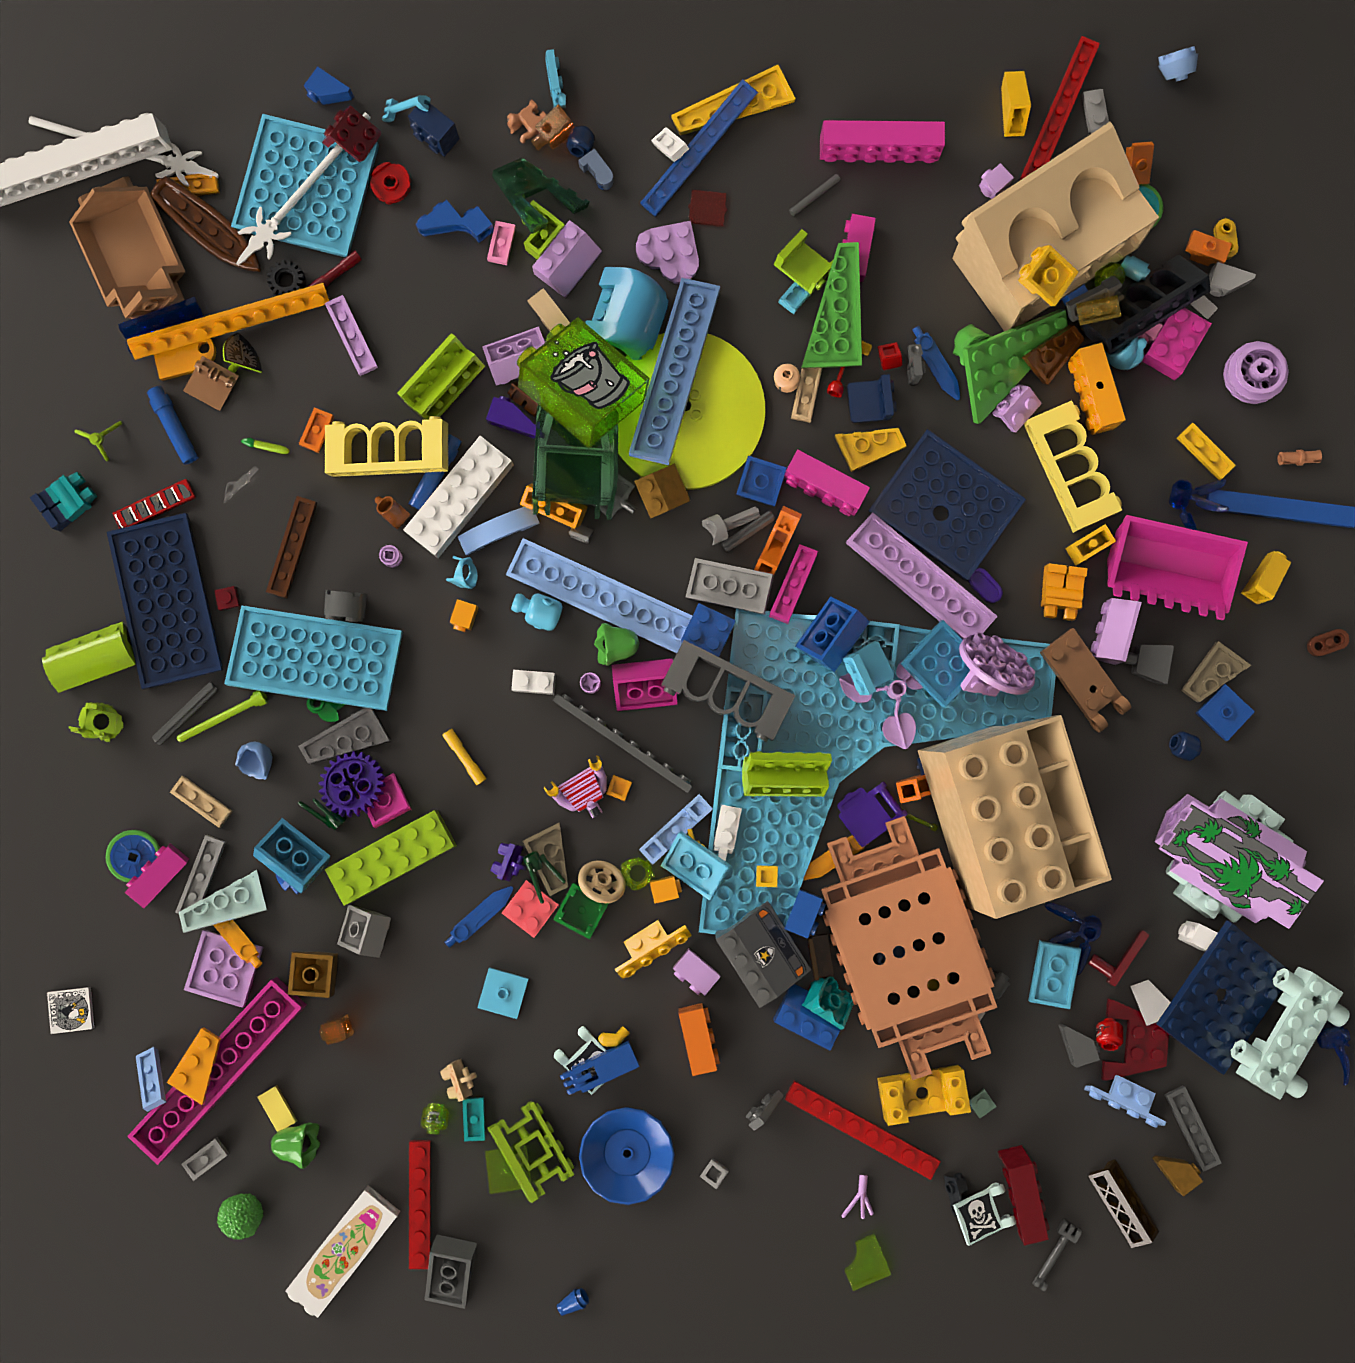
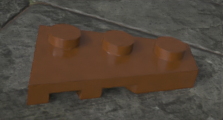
M1068 325L1022 358L1040 381L1048 385L1085 338L1074 325Z

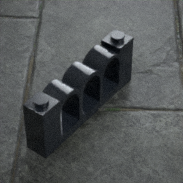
M1178 254L1162 264V268L1151 271L1146 276L1145 282L1133 283L1126 287L1122 292L1124 295L1123 300L1113 305L1109 303L1080 318L1081 332L1094 343H1102L1104 350L1111 354L1210 292L1209 275ZM1168 285L1176 289L1166 295L1157 288ZM1148 300L1153 304L1142 310L1134 302ZM1125 315L1129 319L1118 325L1110 317Z

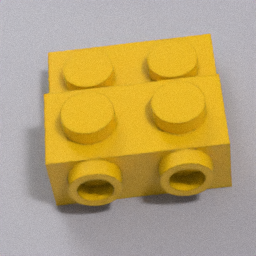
M1051 245L1037 247L1031 254L1033 259L1030 264H1026L1021 268L1019 272L1021 277L1018 281L1032 294L1037 293L1050 306H1056L1079 271Z

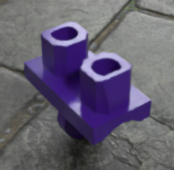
M512 843L500 844L498 853L505 856L502 863L495 861L491 867V871L498 875V879L511 881L512 876H517L520 869L526 871L527 866L522 864L524 857L521 856L522 846Z

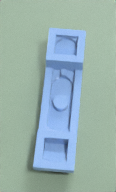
M522 507L482 523L458 536L465 555H469L485 548L484 546L520 530L524 531L540 523L534 510Z
M698 794L639 849L640 852L653 865L670 849L679 832L682 831L686 834L687 829L693 828L713 808Z

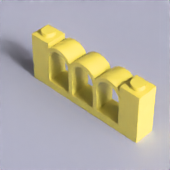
M1069 401L1028 419L1024 426L1074 533L1121 512L1122 502L1118 496H1115L1114 492L1109 494L1110 484L1106 476L1100 472H1095L1098 468V457L1094 450L1083 446L1087 435L1082 424L1077 422L1080 419V411L1077 405ZM1061 429L1072 430L1078 439L1076 447L1053 456L1045 436ZM1074 454L1086 457L1089 462L1088 472L1065 482L1056 462ZM1087 479L1097 482L1101 489L1100 497L1077 508L1068 487Z
M431 416L429 420H422V425L416 421H406L398 428L390 423L381 422L374 425L371 430L362 424L355 423L347 426L344 422L340 421L332 422V425H325V473L332 477L448 472V423L441 419V417ZM420 429L422 433V460L405 461L406 437L412 430ZM391 430L395 436V462H378L379 438L384 432ZM365 432L367 434V463L352 464V440L358 433Z

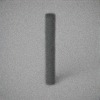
M835 174L789 210L791 215L795 216L841 181L840 177Z

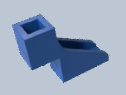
M447 200L443 203H438L432 212L421 216L417 221L418 223L415 224L422 236L464 231L472 235L478 243L494 231L493 224L478 206L467 210L464 213V217L461 218Z

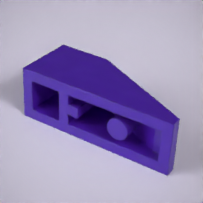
M503 396L499 398L493 397L486 417L488 424L539 440V438L544 439L545 434L511 403V399Z

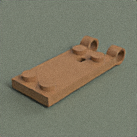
M1074 628L1068 630L1040 652L1095 731L1100 733L1108 727L1106 719L1098 711L1109 702L1122 715L1131 709L1130 702L1120 694ZM1091 686L1096 688L1095 693L1090 692Z

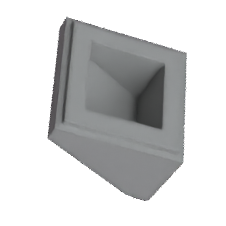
M583 525L575 529L571 528L569 531L571 538L589 544L593 534V529Z

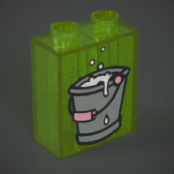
M579 317L566 327L563 324L556 325L547 335L546 343L538 349H535L533 346L528 347L517 360V366L520 367L518 387L588 448L644 403L650 378Z

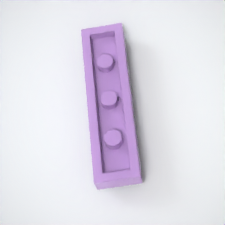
M341 295L326 302L325 305L359 376L377 369L378 366L344 296Z

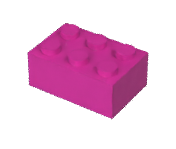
M1186 308L1181 309L1162 322L1163 326L1157 337L1146 349L1142 362L1167 377L1176 380L1184 372L1212 323Z

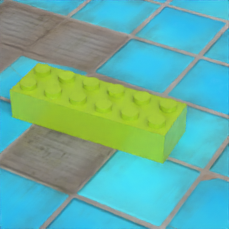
M434 810L326 868L325 871L342 904L345 906L457 845L439 811Z

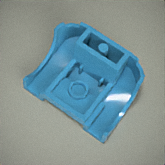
M605 267L599 282L602 292L592 321L586 320L580 339L585 344L597 342L612 345L624 351L632 360L642 359L641 356L646 354L649 349H653L669 302L666 292L657 281L641 271L625 267Z

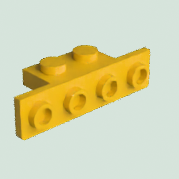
M657 920L624 941L632 958L615 970L622 979L631 977L638 969L650 965L654 959L667 954L676 945L685 943L692 935L685 925L667 935L661 923Z

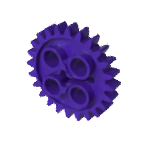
M353 751L351 757L344 753V758L337 755V762L335 763L330 760L331 767H324L327 773L320 774L324 781L318 782L321 787H324L319 790V793L324 795L321 800L327 802L325 806L329 809L332 808L331 811L336 814L339 811V815L342 817L346 813L351 818L353 812L359 817L361 810L367 814L368 806L374 809L373 802H380L377 795L384 794L380 789L386 786L381 781L385 778L381 773L383 769L378 766L379 763L376 760L372 761L373 758L370 755L365 757L363 752L357 755ZM361 767L357 774H353L356 768ZM345 769H347L349 777L353 780V786L359 793L360 799H357L355 791L351 788L352 785L344 773ZM342 777V781L339 784H335L336 780ZM369 784L368 789L362 791L363 786ZM351 794L350 799L344 802V797Z

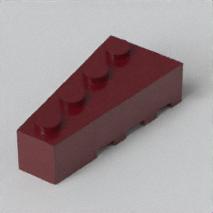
M1022 1145L999 1150V1158L1005 1165V1168H1002L1003 1174L1010 1188L1007 1189L1012 1205L1015 1206L1012 1210L1020 1239L1024 1246L1049 1240L1047 1231L1050 1230L1047 1218H1044L1043 1212H1046L1043 1199H1040L1039 1193H1042V1188L1039 1180H1036L1035 1174H1038V1169L1035 1161L1030 1160Z

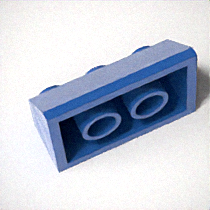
M830 596L795 647L820 665L835 672L843 661L842 658L848 654L870 621L857 609Z
M793 984L788 988L773 1018L774 1022L830 1051L840 1029L802 1006L809 991Z

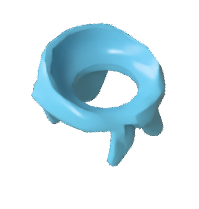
M453 556V559L460 561L454 578H447L446 581L460 588H474L478 575L473 560L470 557L459 558ZM465 564H467L469 567L468 577L464 580L462 568Z

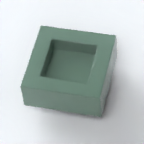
M984 1088L969 1098L970 1106L979 1118H982L997 1107Z

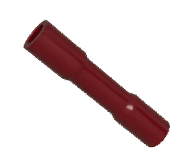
M354 250L334 268L317 278L307 287L324 283L325 288L328 287L332 281L362 261L361 257Z

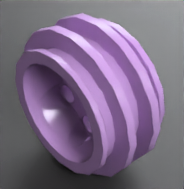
M1256 341L1246 343L1230 355L1225 363L1223 376L1225 385L1232 396L1245 403L1258 404L1268 401L1281 392L1287 383L1289 369L1286 358L1279 349L1270 343ZM1247 357L1252 358L1251 363L1246 361ZM1241 369L1245 371V375H1242ZM1262 382L1268 384L1267 388L1262 387Z

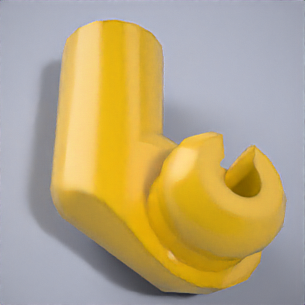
M622 1026L616 1034L601 1033L598 1041L605 1047H617L630 1033Z

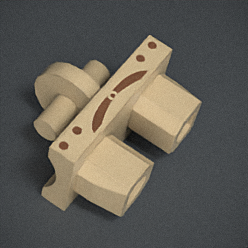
M461 1059L455 1060L440 1071L442 1079L444 1081L451 1079L453 1086L447 1088L449 1099H458L459 1102L473 1094L471 1090L474 1087L472 1079L477 1077L476 1072L469 1073L468 1067L463 1066Z

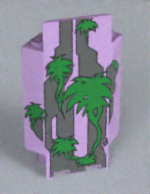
M1187 794L1166 811L1155 842L1160 845L1159 849L1174 858L1170 869L1171 872L1254 923L1270 917L1289 929L1323 883L1322 879L1304 869L1306 850L1221 798L1208 807Z

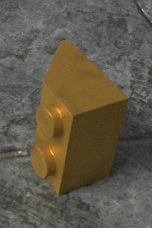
M675 463L634 481L650 519L691 501Z
M292 952L288 995L325 998L335 995L338 953Z

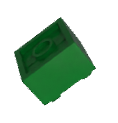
M573 882L553 920L590 939L609 903H599L591 900L582 892L579 884Z

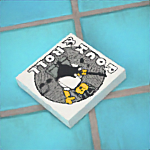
M91 987L47 992L51 1034L95 1028Z

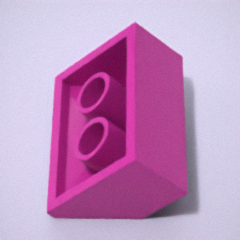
M673 658L612 665L617 711L677 705V694L672 696L664 692L665 687L661 686L673 662Z

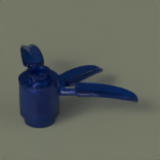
M1184 479L1178 480L1173 484L1169 496V504L1173 508L1182 509L1183 513L1180 514V518L1185 528L1197 530L1191 513L1186 511L1190 499L1196 501L1198 507L1214 512H1227L1229 510L1227 506L1204 498L1191 496L1193 494L1203 496L1223 487L1226 484V479L1196 487L1194 490L1191 483Z
M1046 903L1045 908L1070 922L1075 920L1081 923L1079 932L1073 934L1072 931H1067L1047 941L1065 945L1075 941L1076 937L1081 935L1085 943H1081L1079 946L1081 954L1077 975H1080L1091 951V945H1088L1089 941H1095L1100 937L1102 922L1095 916H1087L1081 920L1076 917V912L1064 906Z
M1343 1026L1324 1028L1319 1033L1317 1042L1321 1049H1335L1343 1067V1085L1345 1086L1350 1078V1064L1348 1055L1345 1054L1344 1046L1350 1047L1348 1043L1351 1040L1350 1033Z

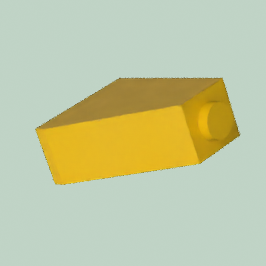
M1004 72L1001 87L1004 136H1024L1031 108L1025 72Z
M1278 551L1268 553L1241 594L1257 605L1272 600L1291 564L1287 560L1286 555Z

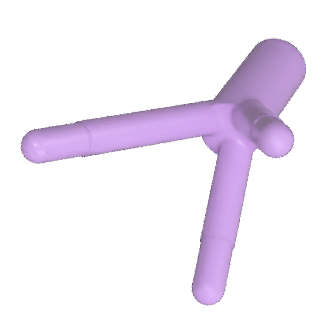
M867 1175L859 1176L858 1193L843 1212L842 1218L847 1216L859 1198L861 1201V1218L865 1219V1204L870 1215L874 1214L866 1194Z

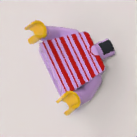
M597 756L598 761L596 763H591V760L588 759L589 768L559 786H556L551 781L550 783L553 785V788L547 790L544 787L545 792L552 796L560 806L570 811L577 810L580 812L586 808L592 818L601 814L603 811L597 801L604 798L603 794L607 791V776L602 767L600 757Z

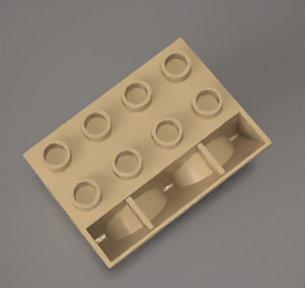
M1109 122L965 217L962 221L964 230L955 238L958 246L952 259L1002 329L1007 331L1028 322L1050 307L1037 293L1032 294L1018 281L1021 277L1019 274L1021 268L1026 264H1030L1033 259L1031 254L1037 247L1051 245L1079 271L1061 297L1062 299L1137 250L1159 219V216L1140 192V187L1112 123Z
M1062 715L1006 726H992L918 750L951 861L959 878L958 883L966 897L964 901L966 907L998 919L1112 880Z

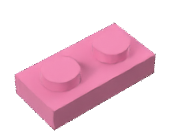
M500 221L495 222L487 257L488 262L508 265L516 230L514 224Z

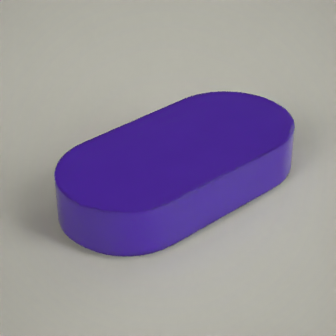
M976 568L968 580L969 584L985 602L996 603L1003 595L1001 586L985 569Z

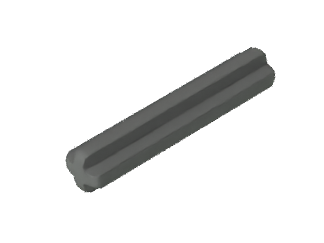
M766 512L723 541L722 546L725 551L729 552L773 522L775 517L772 512Z

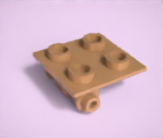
M202 356L195 363V370L183 391L221 411L239 376Z

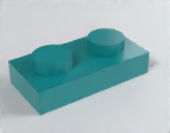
M484 1097L465 1098V1100H462L464 1142L484 1141L486 1139Z

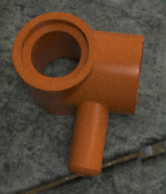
M377 496L375 498L377 512L397 530L411 516L392 497L386 496L382 498Z

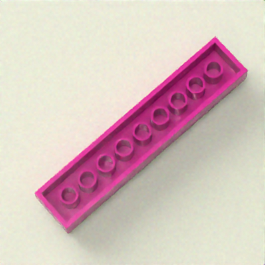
M278 977L271 979L219 1036L221 1041L215 1063L213 1064L205 1103L201 1105L172 1087L165 1095L166 1103L152 1109L127 1137L157 1165L163 1162L307 1004L297 995H288V986Z

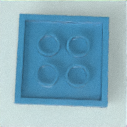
M941 620L901 663L942 707H946L962 690L960 685L970 672L959 651V646L963 640L944 620Z

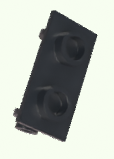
M956 1173L954 1177L944 1176L945 1189L951 1203L950 1209L956 1218L957 1215L953 1205L970 1197L969 1195H962V1193L968 1191L965 1176L962 1173Z

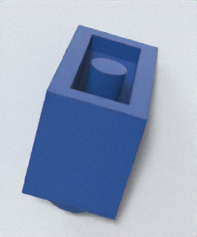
M318 66L304 84L307 96L312 101H319L324 105L349 101L354 97L349 87Z

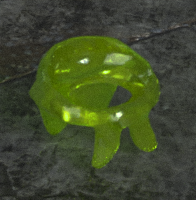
M632 858L621 865V873L625 878L626 886L630 887L633 891L645 887L650 883L651 878L655 877L648 859L644 861L641 858ZM634 865H641L645 869L646 874L642 881L637 882L630 877V870Z

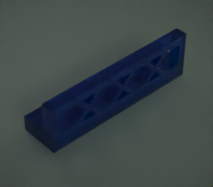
M192 297L118 325L127 343L129 338L202 318L204 314L196 298ZM127 344L128 351L130 352V354H132V352H131V350H130V348H129V346H128V344Z

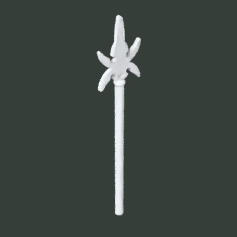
M366 112L363 114L368 121L371 119ZM337 144L271 220H265L266 224H262V207H259L256 215L258 227L249 226L238 231L239 235L256 232L255 236H251L247 248L239 257L236 263L238 266L244 263L255 251L261 250L264 247V242H268L266 246L267 258L270 260L274 251L272 240H283L292 235L291 232H279L276 235L273 232L278 231L277 225L280 224L282 219L344 150Z
M33 116L29 117V124L71 137L78 138L86 133ZM171 143L172 151L176 157H173L172 154L168 156L158 154L146 158L166 166V170L155 174L157 178L170 177L176 173L179 181L189 187L185 176L181 174L182 172H185L186 175L204 174L210 178L212 176L219 178L217 173H213L214 171L201 167L192 161V159L202 155L201 151H191L182 156L179 148Z

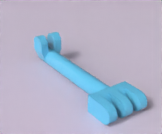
M419 95L400 103L392 98L386 100L385 105L388 107L384 108L385 115H383L382 121L392 122L397 112L414 106L423 111H428L429 106L426 104H430L431 98L426 95Z

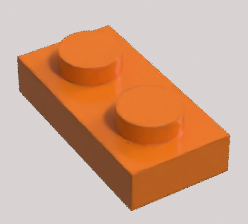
M314 407L299 445L319 453L325 440V425H331L334 416Z

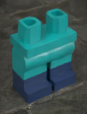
M75 472L70 476L62 475L48 488L39 494L35 493L29 498L42 513L50 527L61 531L86 510H89L92 507L90 503L97 495L89 487L82 492L78 487L86 481L80 473Z

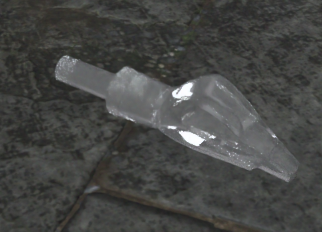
M256 466L246 475L243 474L237 482L231 481L227 483L224 504L250 481V478L259 470ZM233 485L234 487L232 491L228 492L230 486Z

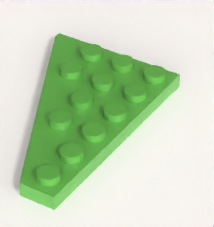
M1056 310L962 348L974 423H981L1006 397L1010 390L1031 370L1022 357L1068 326L1066 310Z

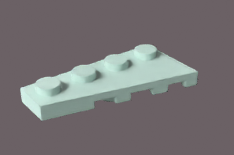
M257 870L180 911L179 917L183 933L266 911L267 908Z

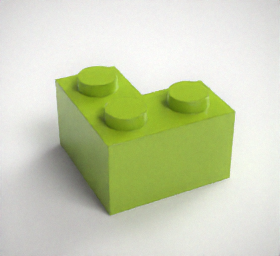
M534 200L521 214L522 223L533 231L524 242L525 250L538 260L565 226L564 223Z

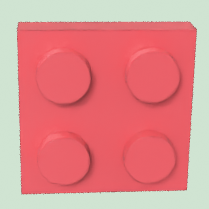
M526 880L502 914L535 938L559 904L542 891L544 903L541 904L534 885Z

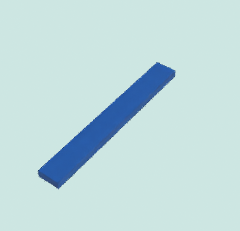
M744 79L741 80L688 144L689 150L669 167L640 202L654 217L658 215L758 92Z
M1215 489L1207 490L1205 510L1355 528V507Z

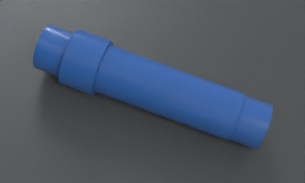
M162 386L149 389L147 391L150 399L149 403L154 413L158 415L182 463L186 465L196 461L198 456L173 408L174 405L169 395L165 394Z
M448 434V467L458 454V448L462 442ZM426 472L408 504L420 510L436 490L445 472Z

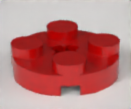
M385 162L373 170L370 186L374 195L380 201L391 205L402 201L411 191V179L407 170L402 165ZM388 179L392 181L396 180V183H394V186L387 187L385 184H388Z

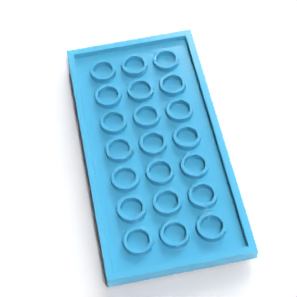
M241 606L224 684L226 686L388 711L403 632L388 628Z

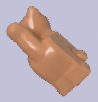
M533 100L518 114L510 113L507 116V125L511 130V134L520 129L522 125L527 129L528 132L520 137L521 143H525L526 140L538 135L543 127L549 123V117L544 111H542L540 116L536 115L539 113L538 105Z

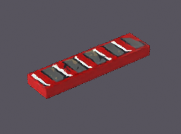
M184 479L112 514L119 529L142 524L195 499L196 496L189 481Z

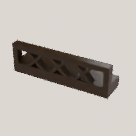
M1116 1159L1108 1161L1104 1169L1091 1172L1088 1175L1089 1179L1131 1248L1153 1243L1159 1230ZM1104 1176L1108 1186L1100 1183L1097 1177ZM1109 1194L1116 1196L1119 1204L1112 1202ZM1120 1212L1128 1215L1130 1222L1123 1220L1119 1215ZM1131 1230L1139 1233L1142 1239L1135 1240L1130 1233Z

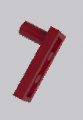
M1140 930L1116 967L1096 954L1091 957L1088 964L1107 976L1106 982L1116 987L1149 937V934Z

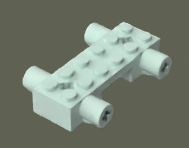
M1223 791L1214 801L1215 803L1220 798L1293 842L1291 838L1279 830L1285 819L1253 795H1242L1240 800H1238L1227 791ZM1174 860L1171 861L1166 868V873L1180 883L1173 894L1206 918L1215 919L1220 912L1234 923L1242 917L1235 910L1171 872L1170 869Z
M1298 967L1295 973L1283 968L1277 971L1272 980L1273 984L1283 991L1277 1002L1285 1006L1286 1009L1267 1041L1265 1042L1256 1037L1251 1045L1244 1040H1239L1235 1042L1230 1050L1231 1056L1241 1063L1236 1073L1281 1100L1285 1092L1295 1098H1300L1306 1093L1308 1083L1297 1075L1296 1072L1326 1021H1329L1336 1027H1341L1346 1024L1350 1016L1349 1010L1338 1003L1343 994L1342 991L1315 973Z

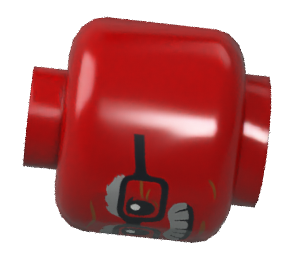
M1105 1018L1096 1025V1042L1107 1051L1117 1050L1123 1044V1026L1113 1018Z

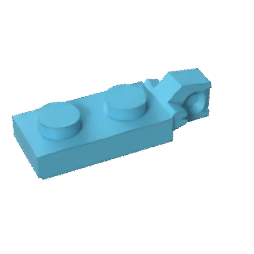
M554 49L547 50L545 61L554 109L566 108V95L561 92L563 88L562 77L558 76L557 69H560L559 58L555 57Z

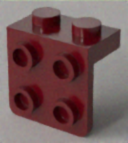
M350 105L344 111L340 109L333 119L336 122L333 126L330 124L323 134L326 137L322 143L330 147L336 142L358 162H362L381 136V131Z

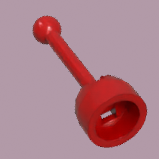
M841 367L837 380L829 384L826 391L827 394L837 398L842 397L844 387L840 381L845 367Z

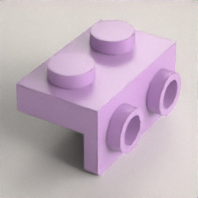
M1018 384L1010 390L1009 395L997 405L992 414L995 417L1001 418L1010 431L1016 433L1042 403L1030 387Z

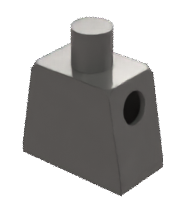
M1138 645L1135 647L1134 653L1128 652L1126 662L1123 663L1132 665L1131 674L1158 685L1168 684L1174 646Z

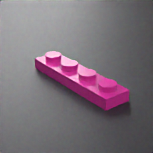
M799 544L769 614L770 618L786 624L789 623L814 565L818 551Z

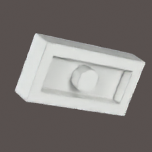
M667 127L651 140L654 146L673 162L681 158L689 150L687 144Z

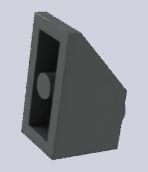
M1059 1024L1066 1050L1073 1066L1077 1068L1100 1060L1098 1054L1101 1052L1096 1041L1094 1042L1093 1039L1064 1024Z

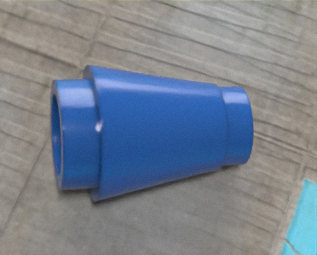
M575 1288L557 1304L558 1312L563 1316L586 1308V1305L589 1304L588 1295L583 1288Z

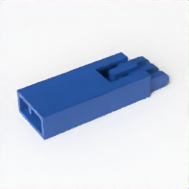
M626 1041L617 1047L608 1049L572 1066V1069L561 1074L560 1078L563 1080L570 1077L569 1080L563 1083L564 1087L572 1084L574 1086L567 1090L568 1095L579 1090L584 1093L638 1068L639 1063L629 1041ZM594 1066L597 1073L592 1076L590 1071L585 1075H582L581 1072Z

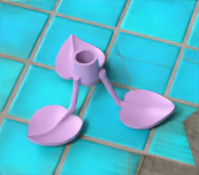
M901 661L896 669V675L901 680H895L889 686L875 689L876 692L887 691L890 698L896 699L895 716L888 717L882 726L885 738L892 744L902 749H907L914 740L916 724L909 713L898 715L900 697L905 694L906 685L912 690L922 689L923 687L901 665ZM849 673L840 677L841 688L849 699L857 703H866L871 700L872 694L859 695Z

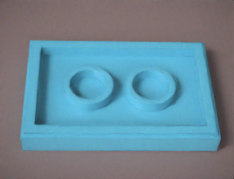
M682 831L678 833L661 864L664 869L708 900L713 899L731 867L726 861Z
M1039 940L1028 998L1029 1002L1070 1009L1081 948Z

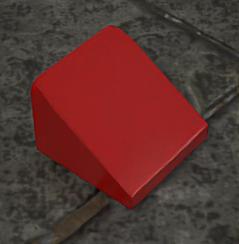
M897 342L878 346L883 370L902 366V354Z

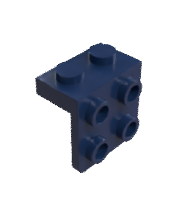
M890 374L881 375L880 379L876 381L848 384L847 392L852 423L891 420L894 412L897 411L896 401L892 400L894 381L890 380Z

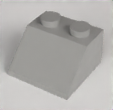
M348 905L337 944L359 955L380 958L391 918L375 911Z

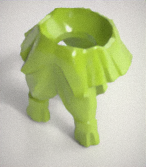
M90 702L86 703L78 718L80 728L69 726L71 732L81 734L84 738H99L101 741L110 742L112 738H115L123 728L122 716L117 713L113 706ZM99 714H105L109 718V725L103 730L97 729L94 725V719Z

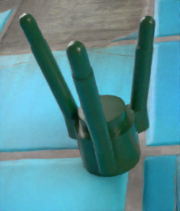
M315 798L313 802L326 814L325 818L303 802H298V805L334 830L347 820L344 816L339 815V811L336 814L332 811L329 812Z
M534 851L523 857V860L530 872L539 901L543 904L544 900L536 875V871L543 867L542 863L562 883H565L566 880L547 860L544 854L539 855L538 851Z

